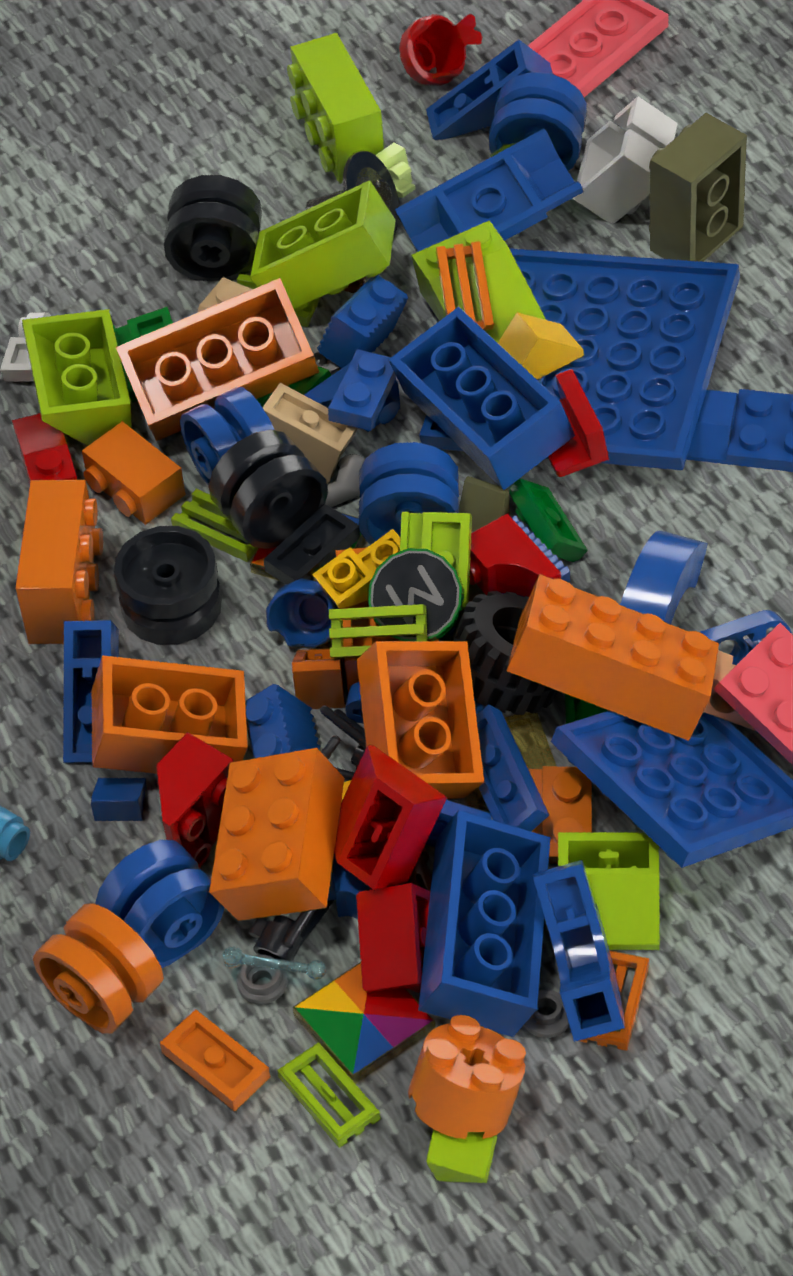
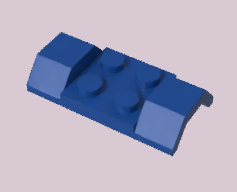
M542 129L396 208L395 211L412 245L419 252L489 220L505 241L548 217L546 212L584 191L579 181L573 180L559 158L545 129Z
M739 389V394L707 390L686 460L793 472V394Z

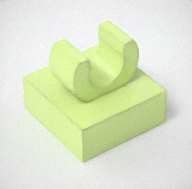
M392 143L376 154L388 169L395 184L398 197L403 198L415 190V185L412 184L411 167L408 164L404 147ZM364 168L367 181L370 180L374 187H386L383 179L374 169Z

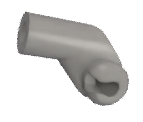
M349 454L341 458L338 465L340 468L336 482L327 485L328 495L325 504L334 507L360 495L359 470L365 461L362 456Z

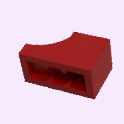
M508 513L471 533L469 584H477L486 596L490 591H498L500 593L508 591L524 597H530L539 574L551 579H561V572Z

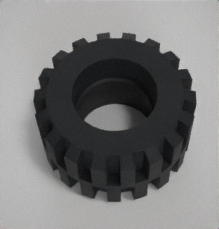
M490 591L487 596L479 594L474 597L473 601L468 602L450 641H467L473 693L474 698L477 699L476 702L483 706L491 705L502 713L511 711L514 715H524L526 711L532 714L540 712L542 707L547 708L552 703L558 691L507 672L519 620L529 597H521L514 592L508 591L505 594L498 591Z

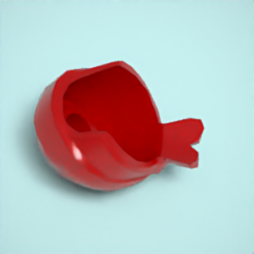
M439 14L424 16L413 21L402 34L399 45L400 59L408 75L423 85H444L460 75L465 65L466 46L480 45L482 43V33L474 30L476 26L475 16L469 14L456 25L448 18ZM434 67H436L437 72H436V73H430L429 70H431V69H433Z

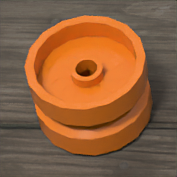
M94 903L84 904L66 922L64 926L65 935H52L36 951L33 962L42 982L62 1006L96 1031L103 1034H113L131 1015L133 1011L132 1002H144L160 986L164 979L162 967L145 941L124 920Z

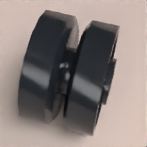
M200 175L185 180L175 188L169 201L168 224L165 229L163 244L165 257L172 267L187 278L196 281H220L223 277L233 281L237 279L239 274L248 273L252 269L262 219L261 203L253 190L239 180L222 175Z
M265 430L253 433L238 441L221 457L212 471L209 492L211 500L232 521V525L253 547L269 549L280 545L325 504L328 486L326 478L284 432Z
M157 526L141 531L129 539L115 557L114 577L119 592L121 613L128 629L140 639L157 645H179L200 637L214 625L220 615L222 595L220 582L217 578L216 557L210 543L199 533L180 526Z

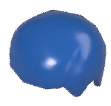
M299 579L284 585L274 595L266 608L267 627L271 632L277 631L280 633L289 647L304 646L306 648H316L330 642L329 628H331V620L329 619V609L339 608L318 582Z

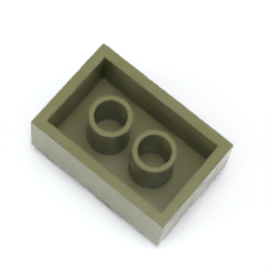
M705 113L692 125L685 126L679 136L665 148H660L654 153L649 164L650 251L664 259L703 262L744 226L746 134Z

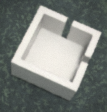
M639 96L615 115V123L612 121L607 122L587 140L577 178L584 192L572 198L609 223H616L625 214H633L640 206L642 200L650 194V159L658 149L665 148L674 140L678 125L677 122Z

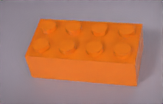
M281 278L116 347L144 417L156 441L181 431L180 419L183 413L201 404H208L214 408L217 396L235 387H244L258 399L274 392L279 383L288 386L319 373L315 357Z
M539 574L519 620L507 672L689 741L711 697L719 643L710 640L700 632L686 631L668 624L656 615L642 614L621 606L609 597L595 596L577 589L565 580L551 579Z

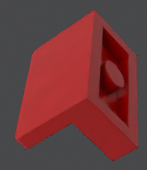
M573 369L555 375L561 399L559 401L562 403L575 434L572 439L548 456L558 477H563L609 460L603 428Z
M408 883L358 892L356 898L362 988L364 991L372 993L406 988L420 993L431 891Z

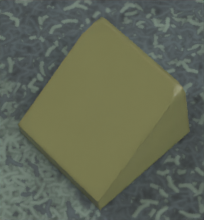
M467 476L464 480L459 513L471 514L472 532L507 513L510 515L509 490H503L500 486Z

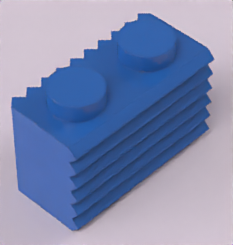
M379 275L370 278L331 316L332 320L328 323L329 326L325 329L326 332L322 335L323 339L317 347L319 353L340 368H343L351 362L357 349L371 353L375 351L376 347H379L385 338H388L389 334L393 332L408 300L407 294Z
M272 684L245 701L246 725L253 758L312 748L320 749L321 746L317 744L319 738L315 736L317 730L314 729L316 723L312 721L314 715L310 713L312 708L279 685Z

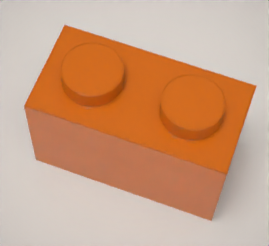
M123 421L82 450L85 465L83 474L88 485L95 492L101 493L104 491L112 497L116 507L123 515L130 517L133 514L145 525L186 495L181 467Z

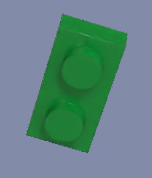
M521 478L515 481L508 490L517 505L516 513L519 518L530 526L536 538H539L541 543H545L547 549H550L553 555L556 554L558 558L571 562L580 560L588 550L550 489Z

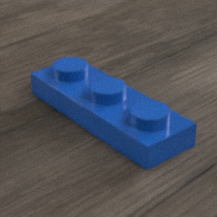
M488 705L476 716L484 783L479 786L480 792L494 821L532 831L549 816V813L502 712Z

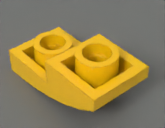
M392 529L359 554H356L349 547L312 575L339 609L368 600L369 584L377 567L390 555L400 552V536Z

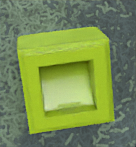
M433 1129L427 1154V1165L438 1181L487 1183L497 1136L482 1139L484 1132H468L466 1139L447 1136Z

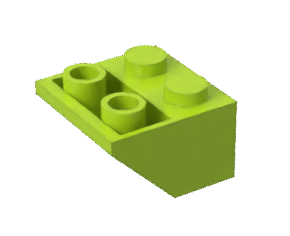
M558 832V866L580 860L583 861L592 895L599 910L609 950H660L659 846L645 832Z

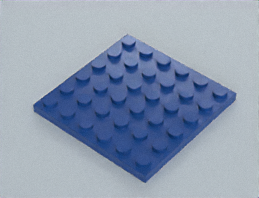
M510 249L546 320L562 324L584 350V356L538 379V381L558 400H561L555 375L573 369L604 431L609 460L601 463L683 471L740 279L739 264ZM426 415L419 434L422 444L435 446L438 449L463 451Z

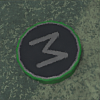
M408 548L390 555L377 567L369 584V607L425 605L427 612V641L442 638L456 625L460 617V611L464 602V587L459 573L443 556L428 549ZM416 616L377 618L374 621L379 626L416 624ZM416 635L390 636L399 641H417Z

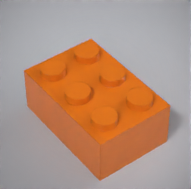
M86 480L30 481L15 588L28 644H64V621H95L94 601L89 599L90 591H98L99 568L98 564L94 563V556L102 555L103 531L102 528H95L98 517L97 501L95 498L89 499Z
M376 641L357 659L366 747L374 745L445 795L447 799L465 798L484 783L467 641Z
M102 655L92 687V767L157 774L156 764L187 732L232 758L234 762L243 761L248 748L244 671Z
M318 748L230 763L209 893L238 921L327 908L345 778Z

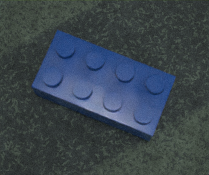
M457 307L388 359L404 393L503 490L575 436L562 403L460 307Z
M461 810L455 813L437 837L435 843L418 1011L450 1020L456 1015H467L476 1019L480 1026L510 1037H514L536 1012L538 1007L544 914L533 880V873L548 870L551 837Z

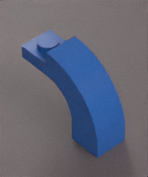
M656 531L646 542L634 565L620 605L642 614L656 615L664 622L671 624L684 592L689 587L695 588L697 585L708 543L666 531Z
M580 860L533 873V880L558 966L560 996L574 1042L625 1028L622 1001L609 946L583 861Z

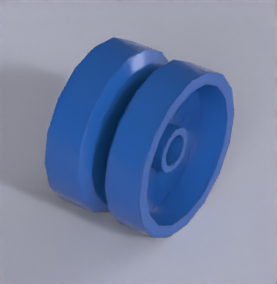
M530 72L517 75L506 82L497 96L494 119L489 133V150L492 156L545 129L562 163L568 171L571 170L580 155L582 133L587 117V103L580 90L567 79L551 73Z
M235 387L217 396L214 408L208 404H201L183 413L180 419L181 433L187 451L195 468L208 486L212 471L221 457L232 446L253 433L275 430L260 403L244 387Z
M418 442L391 444L379 448L369 455L359 470L360 533L370 545L392 529L399 536L401 535L402 512L459 513L458 466L449 454L435 446Z
M158 840L143 845L126 856L108 874L99 888L95 902L96 905L108 909L124 920L138 933L153 951L162 968L171 965L209 938L220 922L225 909L209 893L211 877L199 869L197 861L175 840Z

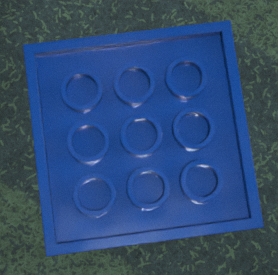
M607 711L558 726L552 737L551 743L567 757L568 761L585 774L599 788L602 794L612 800L638 828L642 829L681 868L793 828V780L727 720L703 712L688 741L615 712Z

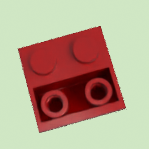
M187 732L156 764L166 840H175L182 845L197 861L200 868L209 857L212 845L218 840L229 766L234 761L224 753Z
M368 745L341 802L334 851L337 863L373 890L408 882L447 797L374 745Z

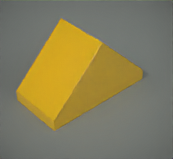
M518 312L498 342L502 348L537 380L584 356L583 348L562 324Z

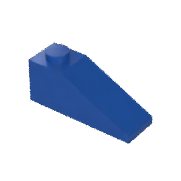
M518 39L426 109L432 138L434 140L453 138L491 126L494 119L497 96L502 86L517 75L530 72L553 74L550 62Z
M111 620L64 621L63 763H92V687L102 655L119 657V629Z

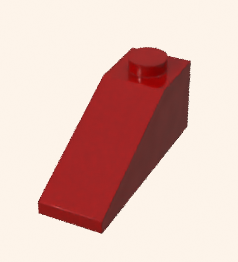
M40 413L12 420L29 484L31 480H77L68 445L62 431L43 422Z

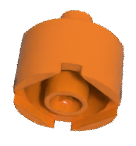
M456 1015L452 1017L449 1024L436 1027L428 1033L424 1040L408 1089L409 1099L413 1097L416 1103L414 1112L426 1125L450 1137L466 1139L468 1132H484L482 1137L484 1139L499 1134L508 1123L525 1074V1048L516 1040L506 1039L502 1035L480 1026L479 1022L470 1016Z

